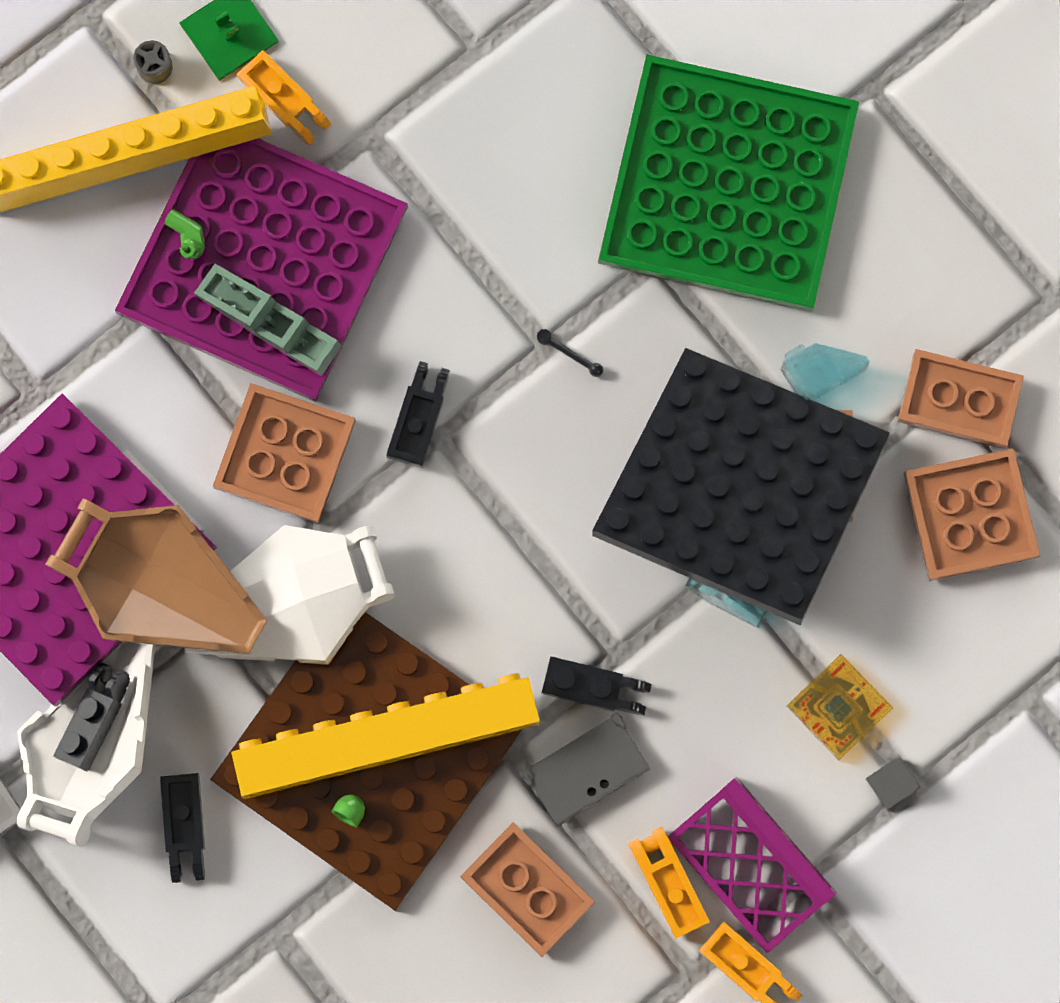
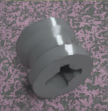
M150 40L141 43L135 49L133 55L134 64L138 74L145 82L159 84L169 78L173 70V64L166 46L161 42ZM155 65H158V66H159V67L152 68V69L150 70V67H151V66H155Z

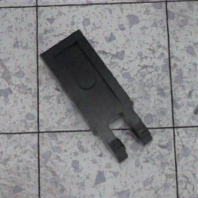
M422 361L418 364L412 385H408L386 457L419 468L423 467L443 405V394L450 374V370L442 368L437 375L434 392L422 390L423 382L428 374V363Z
M550 656L541 694L612 712L616 709L632 714L645 715L646 706L638 702L618 700L617 698L620 687L632 689L639 693H649L652 684L634 678L623 677L621 673Z
M105 663L98 664L93 669L94 672L91 673L88 679L89 689H86L53 755L58 760L86 772L90 770L122 706L121 701L130 683L128 672L119 669L114 672L112 671L113 668Z
M199 773L161 776L166 853H169L172 883L181 882L183 872L179 852L192 851L193 853L192 869L195 880H204L203 850H205L200 775Z

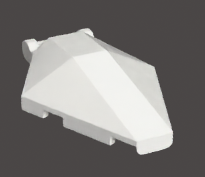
M284 525L230 571L267 619L250 653L244 654L185 648V652L187 654L217 655L218 658L264 661L286 659L298 660L299 663L329 664L369 607L387 602L395 597L392 584L386 581L374 541L377 539L374 527L364 526L344 536ZM359 547L361 548L373 586L370 591L365 593L363 592L351 550Z
M122 642L102 662L110 665L114 672L115 670L118 671V669L128 672L130 683L121 701L122 706L89 771L86 772L53 757L86 689H89L88 679L90 675L57 707L51 705L43 714L38 710L17 731L23 769L27 775V798L17 817L19 828L27 831L37 829L65 838L71 845L83 847L90 837V826L93 820L142 772L155 645ZM42 807L74 819L69 824L40 815Z

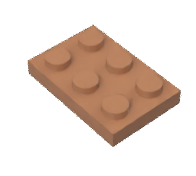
M915 349L897 422L1005 449L1008 446L1024 375Z
M514 822L460 876L541 957L595 903Z

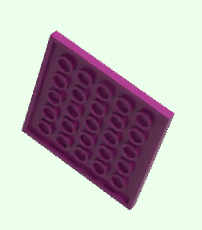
M259 138L189 158L115 308V312L124 318L316 402L342 347L322 376L232 321L197 297L194 292L213 265L217 264L271 295L277 303L302 316L310 325L338 340L343 346L408 209V203ZM172 209L179 211L202 226L205 249L199 258L186 259L181 255L180 234L164 224L167 215Z
M63 393L0 453V652L55 707L61 704L94 671L93 669L98 664H101L122 643V641L103 640L72 579L45 565L50 555L55 556L80 510L77 508L84 498L108 512L175 506ZM93 518L68 564L78 568L101 528L102 522ZM197 528V531L211 549L215 550L217 547Z

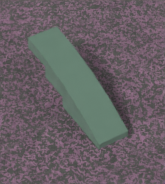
M217 264L213 265L194 292L197 297L226 317L322 376L342 347L338 340L310 325L302 316L277 303L271 295Z

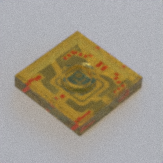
M842 654L830 663L786 706L838 761L893 709L887 700Z

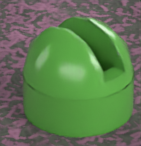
M350 794L340 798L331 812L344 823L352 827H358L364 817L365 806L358 796Z

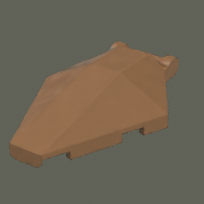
M84 498L82 499L77 508L80 510L55 556L50 555L45 565L72 579L103 640L244 654L250 653L267 619L219 556L197 531V528L179 505L108 512ZM93 518L97 519L103 524L78 568H75L68 564Z

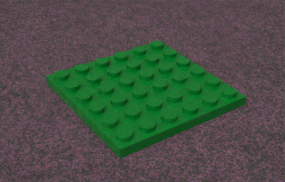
M646 54L598 264L813 312L859 101Z

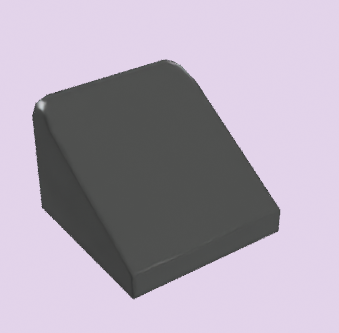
M900 756L865 778L886 810L921 788Z

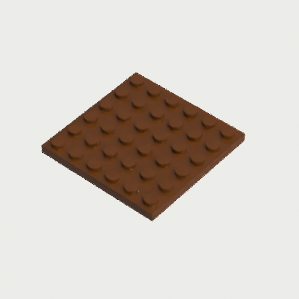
M365 612L353 626V630L346 637L345 642L329 664L299 663L298 660L294 661L210 780L396 911L522 730L244 799L241 796L231 754L232 751L240 750L239 743L261 738L262 744L277 740L276 734L280 732L298 729L299 734L314 731L313 725L323 721L335 720L336 725L351 722L350 715L372 710L373 716L387 713V706L395 703L409 701L411 707L425 703L424 697L431 694L446 692L447 697L462 694L461 688L470 685ZM352 794L358 796L364 803L365 814L358 827H352L344 823L331 812L337 801L345 795Z

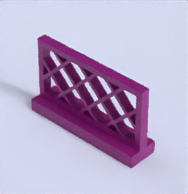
M737 777L731 780L668 836L672 844L766 953L770 952L837 893ZM722 799L734 810L733 826L711 824L712 808ZM707 813L706 824L696 823ZM738 816L748 827L738 826ZM690 827L706 829L704 851L689 850L679 839V836ZM710 829L732 831L731 853L709 851ZM737 831L753 832L759 839L758 855L736 853ZM763 845L773 856L763 855ZM694 855L704 856L703 865ZM709 856L731 858L729 880L714 879L708 872ZM735 858L758 860L756 882L734 880ZM762 860L778 861L784 868L783 884L761 882ZM788 874L798 885L788 884ZM719 884L729 885L728 894L722 889V887ZM734 885L756 887L754 909L739 908L733 901ZM760 887L783 889L781 911L759 909ZM787 889L803 890L813 901V904L802 913L786 911ZM744 913L754 914V923ZM759 914L781 916L780 932L769 942L758 930ZM786 916L796 917L785 927Z

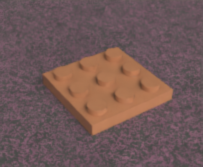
M250 383L213 483V488L319 524L356 419Z
M1014 448L912 469L903 473L929 581L1040 557Z

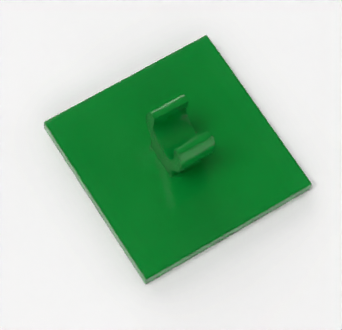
M213 0L179 22L219 81L251 61L262 50L266 51L279 42L251 0Z

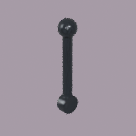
M542 329L537 333V340L540 344H549L589 369L590 374L594 377H599L603 374L604 370L601 364L591 363L553 339L549 330Z

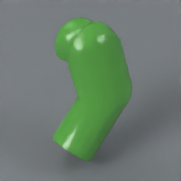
M172 209L167 215L164 224L180 234L181 255L186 259L199 258L205 249L202 226L179 211Z

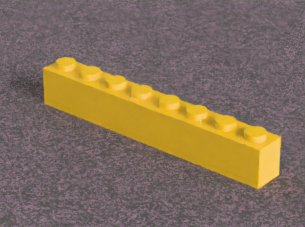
M251 86L0 159V213L271 135L272 131L264 100L256 86Z
M516 673L497 679L498 685L484 688L483 683L467 685L461 688L462 694L447 697L446 692L431 694L424 697L425 703L411 707L409 701L395 703L387 706V713L373 716L372 710L350 715L351 722L336 725L335 720L323 721L313 725L314 731L299 734L298 729L280 732L276 734L277 740L262 744L261 738L239 743L240 750L231 752L241 796L244 799L538 726L540 725V720L529 677L521 679L520 674Z

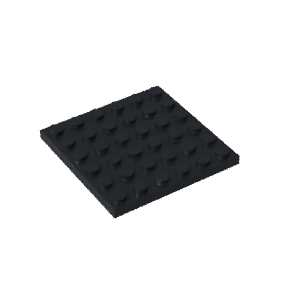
M685 348L592 530V536L801 626L889 439L890 432Z

